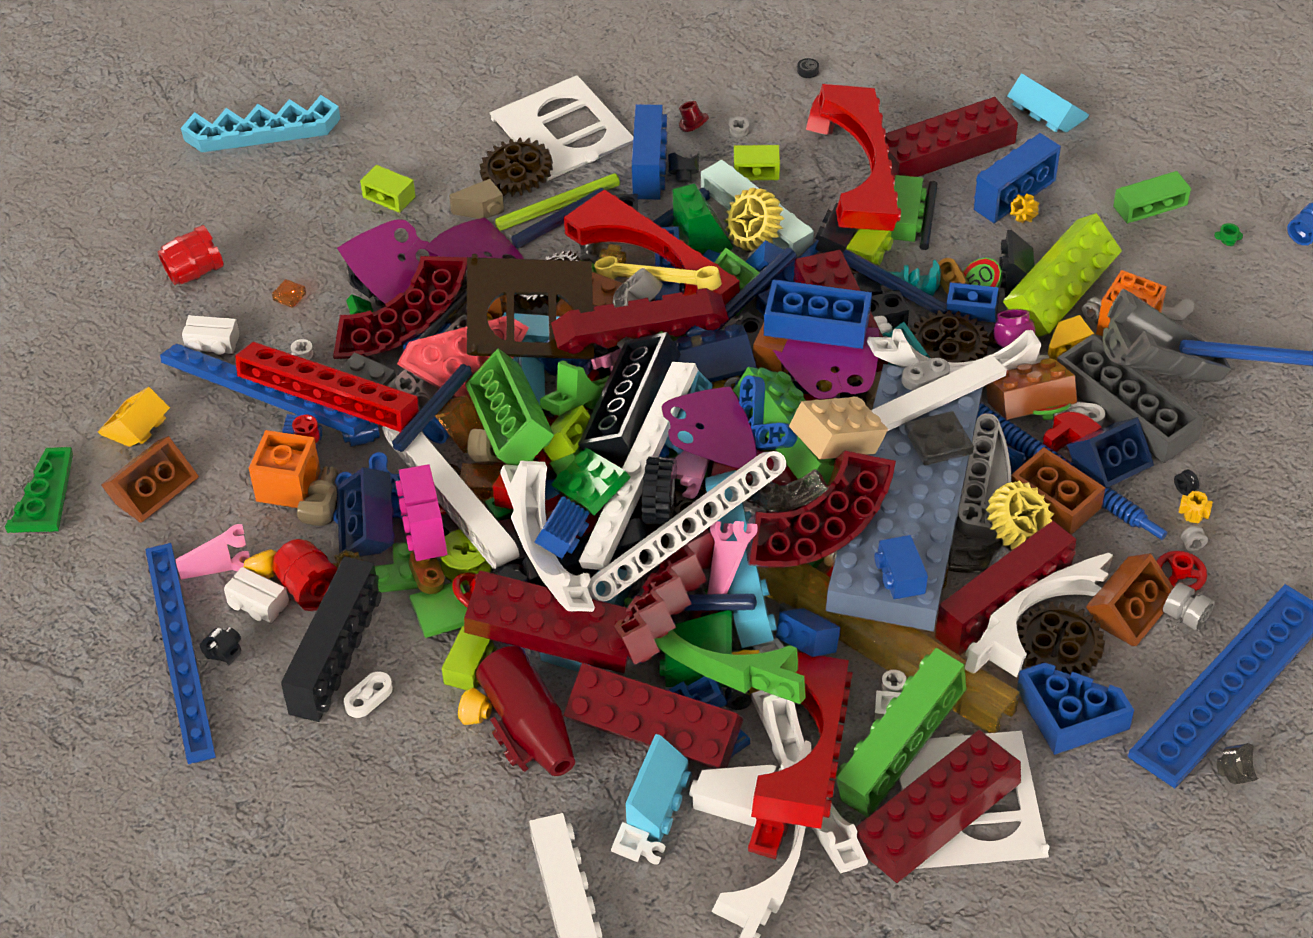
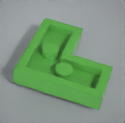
M407 542L393 544L394 564L375 566L376 575L379 576L378 588L380 592L418 588L409 567L412 551L408 550Z

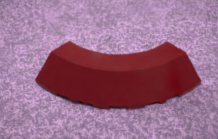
M420 256L419 265L410 281V286L404 293L400 292L396 297L385 304L386 307L375 312L370 310L358 314L340 315L333 358L349 359L354 352L364 357L382 353L398 347L425 331L446 311L456 297L466 274L467 257Z
M844 450L835 459L831 478L826 488L816 500L792 512H756L748 520V524H757V533L746 547L748 565L765 568L798 566L819 560L847 545L865 529L880 509L881 503L888 493L896 461Z

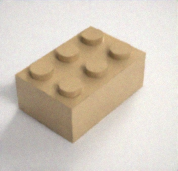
M858 397L801 401L789 425L793 432L819 460L837 458L844 450L865 455L876 454L888 431V428L881 422L880 417L874 414L865 405V402Z

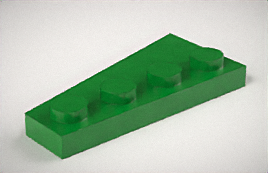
M71 447L45 449L34 470L32 481L28 482L24 489L25 494L21 502H17L13 509L14 515L12 519H8L5 525L7 533L59 531L73 458Z

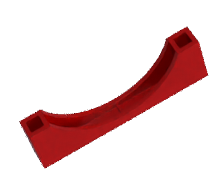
M822 84L817 100L820 116L838 124L859 142L868 157L871 175L866 181L855 189L841 193L836 208L838 227L894 231L896 222H899L901 218V208L897 206L898 193L894 191L895 177L891 175L892 161L888 159L889 146L885 144L886 130L882 128L883 115L879 112L880 99L876 97L875 88Z
M605 189L564 217L565 235L581 246L598 242L629 243L659 254L676 269L697 271L703 267L714 266L719 270L722 284L713 291L722 295L724 305L740 292V280L734 275L729 274L720 268L718 264L713 263L700 252L686 245L684 241L677 239L666 229L661 228L652 222L650 218L643 216L632 206L627 205L616 195H612ZM685 284L683 296L696 294V290H698L697 285Z
M797 652L798 670L795 673L803 675L805 678L806 698L801 704L815 720L820 733V739L814 749L798 763L777 772L758 775L751 817L821 829L823 817L829 818L832 800H827L826 798L833 797L835 781L829 779H836L838 762L833 761V759L839 760L841 743L836 741L842 742L844 725L839 723H845L847 707L844 706L848 705L853 672L847 671L849 660L826 656L812 657L806 653Z

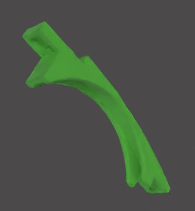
M669 334L672 341H676L678 338L686 336L685 334H683L681 336L674 337ZM566 361L558 362L557 391L541 397L540 407L550 411L553 415H564L565 412L581 405L593 409L609 376L601 380L591 381L582 367H576L568 364Z
M627 597L624 600L626 608L630 605L633 599ZM670 630L664 637L654 639L657 647L668 656L705 677L743 693H746L753 687L797 704H801L806 698L805 678L803 675L795 673L798 670L796 647L789 645L765 653L733 655L699 648L682 639L673 630Z

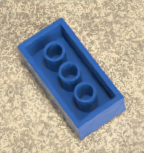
M635 105L632 188L633 194H638V199L660 200L661 190H665V177L661 175H666L667 131L663 128H667V114H663V105Z
M1039 133L1032 139H1028L1017 149H1013L1010 154L1001 160H997L986 170L981 171L976 178L974 210L991 222L996 223L1012 211L1011 202L1017 198L1018 194L1024 197L1026 194L1034 196L1055 182L1061 146Z
M772 280L764 314V336L863 349L870 317L872 292Z

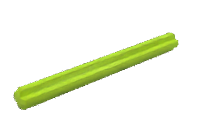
M616 173L505 214L495 219L496 227L499 231H503L568 206L599 188H603L606 191L620 185V179Z

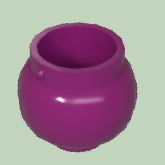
M1011 309L998 313V321L994 327V338L1001 347L1005 348L1010 345L1025 330H1033L1035 333V325L1030 319L1029 311Z

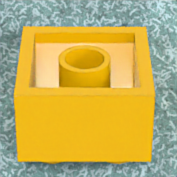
M147 387L127 398L100 428L98 433L129 447L138 442L143 444L152 435L149 431L153 427H158L166 419L164 414L170 407L150 387Z

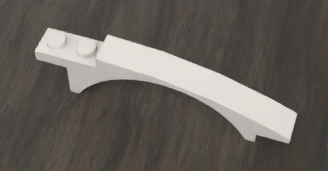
M894 329L892 337H868L867 343L874 356L906 368L931 359L916 351L905 339L901 329ZM1025 330L1010 345L992 354L1007 370L1015 369L1021 364L1032 365L1040 363L1041 360L1049 358L1048 355H1038L1041 343L1033 330ZM978 360L958 363L948 362L950 373Z
M520 461L518 466L503 465L500 473L514 508L511 519L524 550L538 575L567 611H594L595 606L587 588L591 580L589 574L583 573L576 576L569 573L560 564L556 555L535 543L536 538L546 523V463Z
M1105 553L1054 572L1019 592L991 615L988 627L977 643L973 642L968 647L965 654L968 657L965 669L974 675L990 660L1017 677L1020 670H1022V664L1027 655L1017 633L1016 622L1018 618L1029 607L1051 597L1074 594L1095 596L1101 589L1096 584L1099 581L1104 582L1108 577V570L1113 555Z
M761 690L752 693V701L772 742V751L780 768L784 758L795 762L805 743L795 703ZM831 803L829 818L823 817L822 828L812 829L840 874L868 865V860L857 839L855 825L842 818Z
M805 741L795 762L784 758L778 771L788 768L805 758L811 752V742ZM794 824V841L790 856L774 875L748 889L720 893L712 912L743 927L739 938H760L761 934L756 932L759 924L765 926L771 912H778L800 856L806 826Z

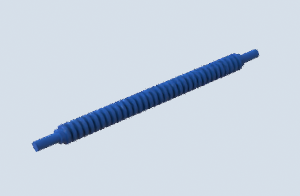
M980 403L978 417L982 414H992L997 417L1008 445L1019 452H1023L1029 459L1045 447L1075 467L1074 463L1062 455H1058L1057 452L1042 444V442L1037 441L1036 438L1027 434L1021 428L1016 427V425L1001 417V415L983 403ZM1105 488L1102 504L1104 509L1118 516L1119 519L1124 520L1131 527H1142L1160 540L1166 537L1168 532L1149 520L1144 509L1128 501L1127 498L1112 490V488Z

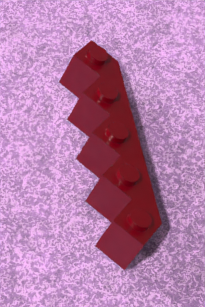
M704 288L696 290L694 295L683 296L682 292L662 295V300L649 302L648 298L628 301L627 306L614 307V303L595 306L594 311L580 313L579 309L570 310L553 321L551 325L557 348L571 354H576L591 343L609 349L616 346L625 337L636 339L655 335L660 331L678 337L685 334L688 329L695 325L705 330H716L729 318L722 295Z
M705 529L659 563V571L651 573L642 586L644 589L642 595L635 596L627 607L628 615L626 618L618 620L614 626L626 654L634 665L639 662L648 661L654 654L660 652L654 639L664 637L670 630L676 628L670 615L678 614L685 607L691 605L686 592L696 590L702 583L707 581L702 569L711 567L715 544L712 534L708 529Z

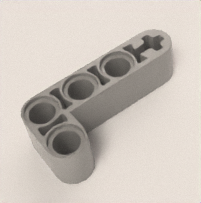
M645 268L639 269L616 290L613 297L614 307L627 306L628 301L643 298H648L649 301L652 300L661 290L662 282ZM625 337L618 342L617 346L622 349L624 342L632 339Z

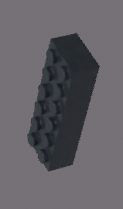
M667 332L624 342L578 443L582 451L588 448L612 463L627 460L672 362H678L681 355Z
M346 556L343 557L281 681L288 715L320 722L323 713L328 712L331 705V697L334 691H337L341 685V676L344 670L350 667L352 653L355 648L360 646L362 632L365 627H369L372 612L381 602L382 593L378 588L379 576L376 575L374 563Z

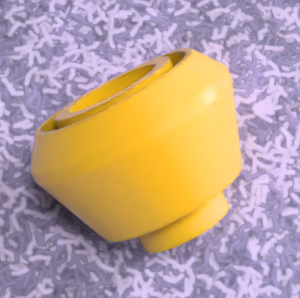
M269 549L255 554L244 561L243 567L267 579L274 577L273 559L277 552Z
M476 688L468 689L461 697L458 707V718L463 725L480 724L484 719H489L492 704L489 703L488 697Z

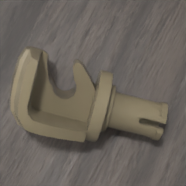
M472 429L468 438L469 457L478 463L505 464V462L497 458L486 431L483 429Z
M329 466L323 467L320 479L313 481L309 485V497L305 498V501H300L297 508V516L301 522L315 526H325L332 521L337 506V488L334 486L335 479L338 476L336 468L331 467L329 474H327Z

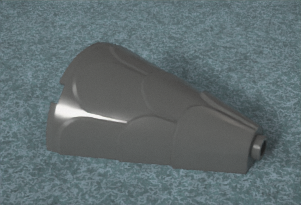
M1122 289L1114 300L1107 317L1111 318L1109 326L1104 328L1103 331L1104 350L1108 358L1124 367L1180 376L1183 379L1213 382L1223 379L1231 369L1226 358L1181 353L1179 345L1182 340H1204L1186 330L1131 292Z

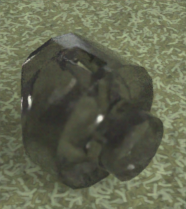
M1250 743L1225 747L1222 757L1217 760L1219 774L1223 777L1226 776L1228 781L1234 785L1258 780L1259 778L1253 766L1254 746Z

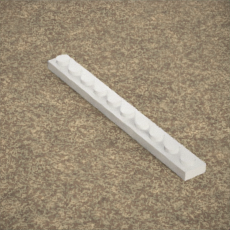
M672 362L622 468L631 478L605 504L579 560L582 568L602 570L609 565L642 494L646 460L648 456L659 457L668 437V430L671 426L669 421L663 417L661 406L672 398L688 394L698 372L695 363ZM673 407L671 414L676 418L681 408Z

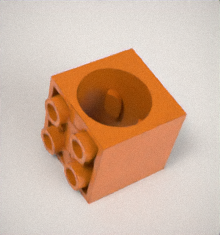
M1121 270L1102 299L1096 334L1103 337L1104 328H1108L1111 319L1107 315L1122 289L1131 292L1162 313L1167 286Z
M265 430L249 466L256 502L298 508L299 502L305 501V498L309 497V485L318 479L321 472L314 437Z

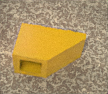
M1080 315L1058 322L1049 344V358L1057 360L1060 355L1094 334Z

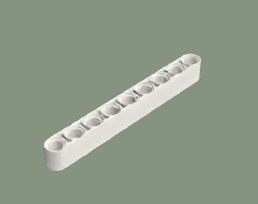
M383 426L385 437L393 447L392 441L400 432ZM422 432L418 434L403 452L395 450L409 468L430 464L438 503L492 568L496 569L519 557V551L514 540Z
M777 451L761 453L591 577L587 586L591 598L598 601H608L780 475L786 467L785 457ZM769 457L774 461V467L771 471L766 465ZM748 472L753 476L751 486L746 483L745 479ZM727 488H730L733 493L730 501L726 500L724 494ZM706 503H709L712 508L709 517L703 512ZM685 518L691 523V528L687 533L682 528ZM664 534L670 539L667 548L661 545V537ZM642 550H646L648 553V561L645 564H642L639 559ZM622 565L627 570V575L623 580L618 577V569ZM600 581L605 584V592L601 596L596 592V585Z

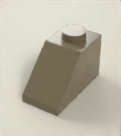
M491 179L449 194L451 212L454 215L487 219L504 212L503 194Z

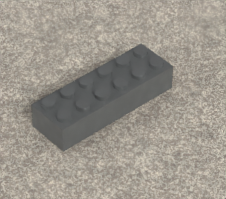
M1094 334L1058 357L1057 361L1075 375L1076 395L1087 403L1100 405L1105 410V417L1115 423L1138 417L1150 453L1163 463L1199 439L1204 418L1140 369L1124 367L1110 360L1105 353L1103 341Z

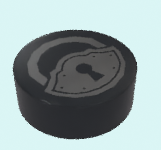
M804 58L797 64V73L804 78L815 77L819 73V63L814 59Z

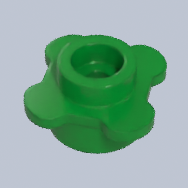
M1226 223L1221 226L1220 231L1215 232L1214 237L1221 240L1227 246H1234L1237 240L1243 238V234L1235 224Z

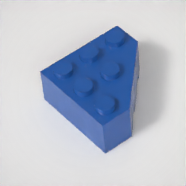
M1048 663L1020 670L1017 692L1054 755L1130 729L1134 709L1121 688L1109 685L1108 688L1093 683L1092 678L1074 672L1070 675L1055 670L1056 666Z

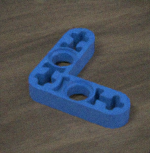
M745 376L740 385L739 404L743 407L749 420L748 422L751 425L756 449L770 450L792 447L796 443L798 436L789 427L790 424H763L764 380L761 377ZM753 407V415L750 419L749 413L750 409ZM767 431H769V440L766 443L765 436Z

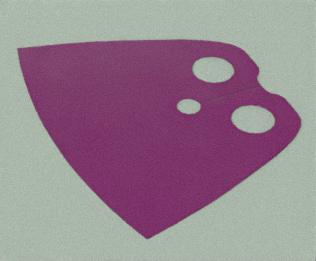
M486 218L471 220L449 228L435 237L425 248V250L440 257H471L472 254H477L478 258H503V255L509 254L516 259H524L515 246ZM484 252H489L492 256L488 257L484 255Z
M398 219L365 231L337 247V249L359 280L378 299L386 304L400 292L404 293L410 286V281L419 265V261L416 259V252L419 249H425L429 242L421 240L416 235L415 228L409 222ZM403 228L408 232L409 236L406 242L402 243L396 240L394 236L396 229ZM428 251L430 256H438ZM403 253L406 259L404 261H400L398 259V254Z
M867 327L863 349L788 339L782 352L773 351L795 380L815 398H834L842 392L850 394L864 393L873 384L878 357L874 356L867 343L868 337H879V328ZM837 366L840 371L837 374L831 371L832 367ZM851 375H859L862 377L863 383L858 387H853L847 383V379ZM820 380H828L831 382L832 388L827 392H822L816 388V384Z
M731 387L698 391L672 398L662 404L663 417L669 421L671 426L668 430L670 441L676 447L691 454L736 468L743 467L756 457L755 441L750 423L748 422L749 420ZM673 407L682 408L686 412V418H675L671 414V409ZM696 423L703 424L704 429H698ZM680 431H686L693 436V442L684 443L679 440L677 434Z

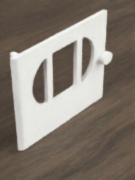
M577 75L489 112L491 120L497 122L514 142H517L520 137L522 142L530 138L531 143L538 140L539 145L544 144L545 148L549 149L553 161V170L550 171V177H545L547 181L633 143V136ZM560 98L578 100L538 117L540 109L550 101ZM584 106H587L600 120L598 123L561 139H556L544 126L545 123ZM601 129H606L604 137L591 146L582 148L565 146Z
M1022 731L986 734L1021 761V783L1016 787L1020 810L983 813L970 824L1020 821L1021 824L1018 829L1010 836L996 841L974 839L961 831L915 869L1049 858V845L1045 841ZM954 733L950 734L949 737L930 738L899 778L901 791L972 735Z

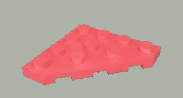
M506 316L489 320L488 324L491 330L499 338L506 340ZM514 319V340L522 342L529 327ZM467 327L408 342L397 364L437 388H440L461 364L470 366L472 375L452 397L476 410L465 384L490 356H471L467 354Z

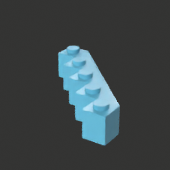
M320 95L308 110H305L289 99L276 115L260 104H257L245 119L226 108L213 124L194 112L181 127V132L185 142L200 152H209L328 135L341 117L339 106Z
M736 470L705 478L706 491L709 492L736 472ZM727 488L724 494L726 500L730 501L733 493L730 488ZM743 502L718 520L721 522V532L724 529V523L734 524L735 521L744 522L743 530L746 532L748 520L752 515L750 511L745 512ZM734 532L726 541H737ZM745 549L728 591L729 594H754L757 600L754 610H733L734 621L742 648L774 641L773 630H777L774 614L768 615L765 596L769 595L766 579H760L757 566L748 565Z

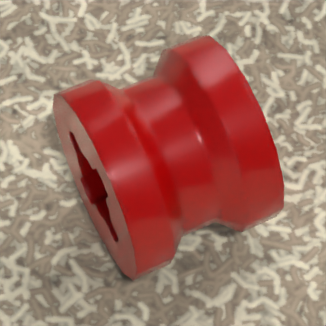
M306 414L300 415L293 420L292 428L295 435L314 437L315 444L319 441L320 433L315 417Z

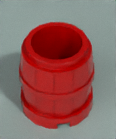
M204 225L194 228L192 232L175 237L174 240L161 246V250L157 251L159 259L174 285H182L194 279L197 280L211 270L216 271L224 266L221 254L217 246H214L213 238Z
M302 539L291 540L285 543L275 554L273 571L282 586L286 587L287 591L294 596V600L305 611H317L338 568L333 563H330L328 557L310 541Z

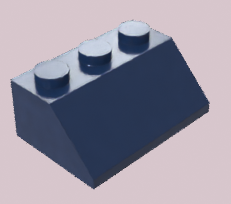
M743 324L728 325L725 329L717 331L707 330L702 332L701 335L683 336L673 341L681 353L678 362L695 363L697 369L710 382L743 375L748 367L757 368Z
M1138 417L1115 422L1067 444L1075 468L1105 488L1154 466Z
M362 467L337 486L339 558L343 559L344 556L353 558L380 554L394 544L395 533L392 521L394 510L391 501L392 484L389 472Z

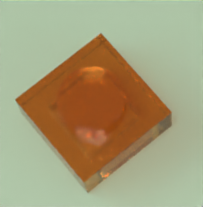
M285 279L272 293L273 300L293 308L306 294L305 286Z

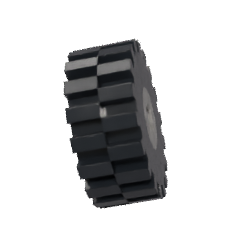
M648 456L642 489L643 523L665 524L674 517L677 490L676 458Z

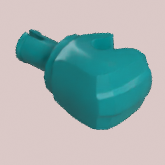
M933 260V267L930 268L928 275H920L919 268H916L908 275L909 265H904V270H901V272H890L932 296L940 285L941 269L936 260Z

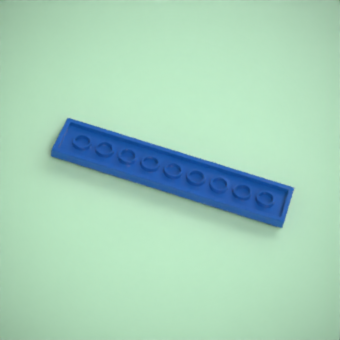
M1284 584L1129 750L1128 758L1175 789L1313 638V601Z

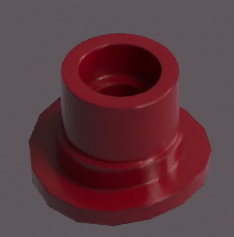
M696 101L686 102L679 107L682 116L679 127L684 132H690L699 128L709 119L707 113L700 111Z

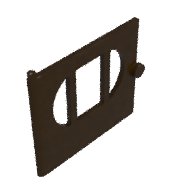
M477 254L467 257V354L471 356H491L497 349H500L509 357L594 359V343L589 344L576 354L558 349L551 325L556 320V297L566 301L572 310L579 309L580 313L594 311L592 261L478 258ZM515 294L548 296V343L516 342L514 340ZM502 295L506 296V340L499 338L491 330L487 321V312L490 305Z

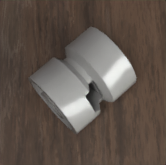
M1179 582L1169 594L1164 604L1163 612L1176 620L1183 618V624L1198 631L1208 620L1215 601L1203 594L1196 596L1193 588Z

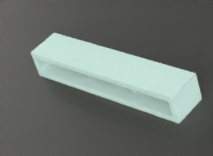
M723 160L701 171V188L709 190V195L728 210L731 209L729 202H735V195H741L742 190L749 191L750 188L759 189L748 178L742 176L734 167L728 165ZM779 204L784 209L780 213L784 220L780 221L783 229H778L777 234L779 237H773V244L784 250L791 248L799 257L813 244L814 230Z

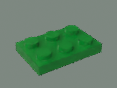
M586 448L575 457V460L564 471L558 474L551 486L559 494L575 502V504L586 511L588 510L592 515H595L631 477L622 468Z

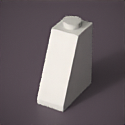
M760 765L702 770L699 779L693 780L689 796L693 797V809L755 827L756 818L751 817L757 777L758 775L776 772V766Z

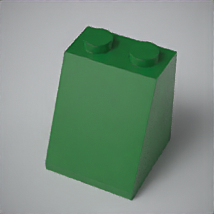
M696 184L673 189V227H679V240L684 241L686 245L702 255L708 249L717 253L723 252L725 248L732 250L733 245L722 224Z
M723 611L674 624L676 628L672 630L690 644L712 652L732 654V611ZM667 654L665 655V660L660 659V676H665V687H674L683 681L688 686L705 677ZM719 683L722 688H728V687H729V686H726V685H724V684H722V683Z

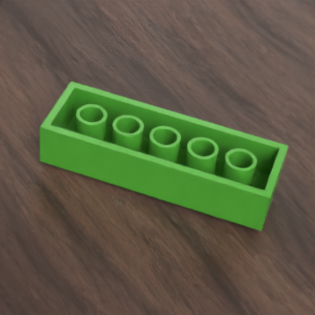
M497 349L465 385L497 458L508 465L518 466L520 461H533L539 451L549 445L554 433L520 364L500 349Z
M748 367L734 388V393L738 398L740 397V385L745 376L761 377L765 382L763 424H790L801 401H806L803 393L791 382V377L785 372H773L762 367L759 369ZM753 407L750 409L751 416L753 415ZM767 431V433H766V436H767L768 439H769V431ZM797 437V441L792 447L776 449L777 452L785 457L786 464L804 488L823 491L831 478L836 458L819 460L799 437Z
M935 648L930 655L924 656L920 662L919 670L914 676L911 675L907 678L903 685V691L898 698L894 697L891 699L886 708L887 712L882 719L878 718L872 724L869 736L865 741L861 740L856 745L849 762H844L839 767L836 773V780L842 802L867 818L875 812L966 691L965 667L963 663L938 648Z

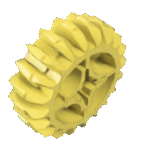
M750 188L749 191L742 190L741 195H735V202H729L731 209L725 211L729 215L724 220L728 224L725 229L730 233L728 238L734 241L733 244L746 251L757 249L765 240L773 244V237H779L777 234L778 229H783L780 221L784 220L780 213L784 209L779 206L780 201L775 198V195L767 192L765 189Z
M1021 481L1006 483L995 490L993 496L988 500L990 505L986 510L990 515L986 520L992 522L993 525L990 530L996 531V539H1003V546L1010 545L1011 550L1015 549L1052 521L1050 518H1052L1054 513L1049 511L1048 507L1050 504L1045 503V495L1038 494V487L1031 488L1029 483L1022 484Z

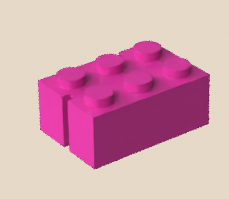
M430 464L400 469V481H395L398 497L403 496V498L399 499L401 516L407 515L402 518L404 531L411 534L406 536L408 550L414 551L416 561L446 556L447 548L442 517Z

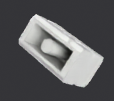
M189 315L182 332L184 346L198 352L233 354L239 339L237 319Z
M244 567L240 568L234 575V578L225 585L224 589L227 603L231 608L247 611L257 621L263 619L272 623L278 617L279 612H282L289 603L286 587Z

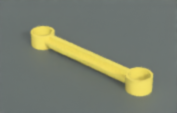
M613 256L603 257L594 264L597 274L610 279L617 277L630 278L639 269L645 268L659 281L697 285L698 289L707 288L712 291L719 288L722 284L719 270L714 266L703 267L697 271L618 263L617 258Z

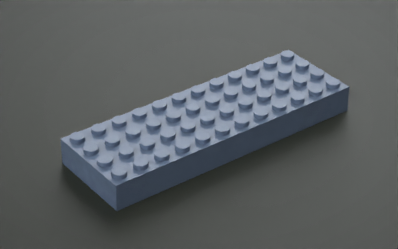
M883 364L873 409L913 391L907 389L902 384V374L905 367ZM983 387L887 431L876 454H868L896 461L893 478L880 509L870 523L858 536L837 551L828 587L826 611L934 631ZM911 535L928 575L926 593L893 599L890 589H886L884 586L883 572L876 567L874 555L878 552L880 540Z

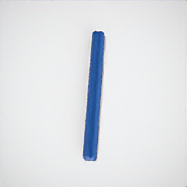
M1182 340L1179 345L1180 352L1188 355L1313 366V351Z

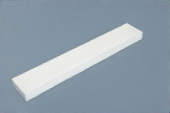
M989 355L871 411L880 417L881 422L889 431L1006 376L1007 369L996 358Z

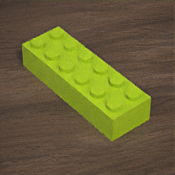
M1097 213L1077 219L1003 302L1008 310L1023 309L1029 311L1030 319L1035 325V335L1037 337L1049 334L1122 250Z

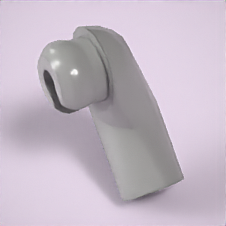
M1183 299L1174 308L1163 307L1162 313L1173 320H1184L1193 312L1194 303L1190 299Z

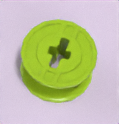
M461 529L445 536L447 555L440 556L442 559L441 569L445 578L450 582H453L454 578L461 573L471 572L478 574L480 570L489 573L492 571L491 565ZM467 580L461 582L462 585H469Z

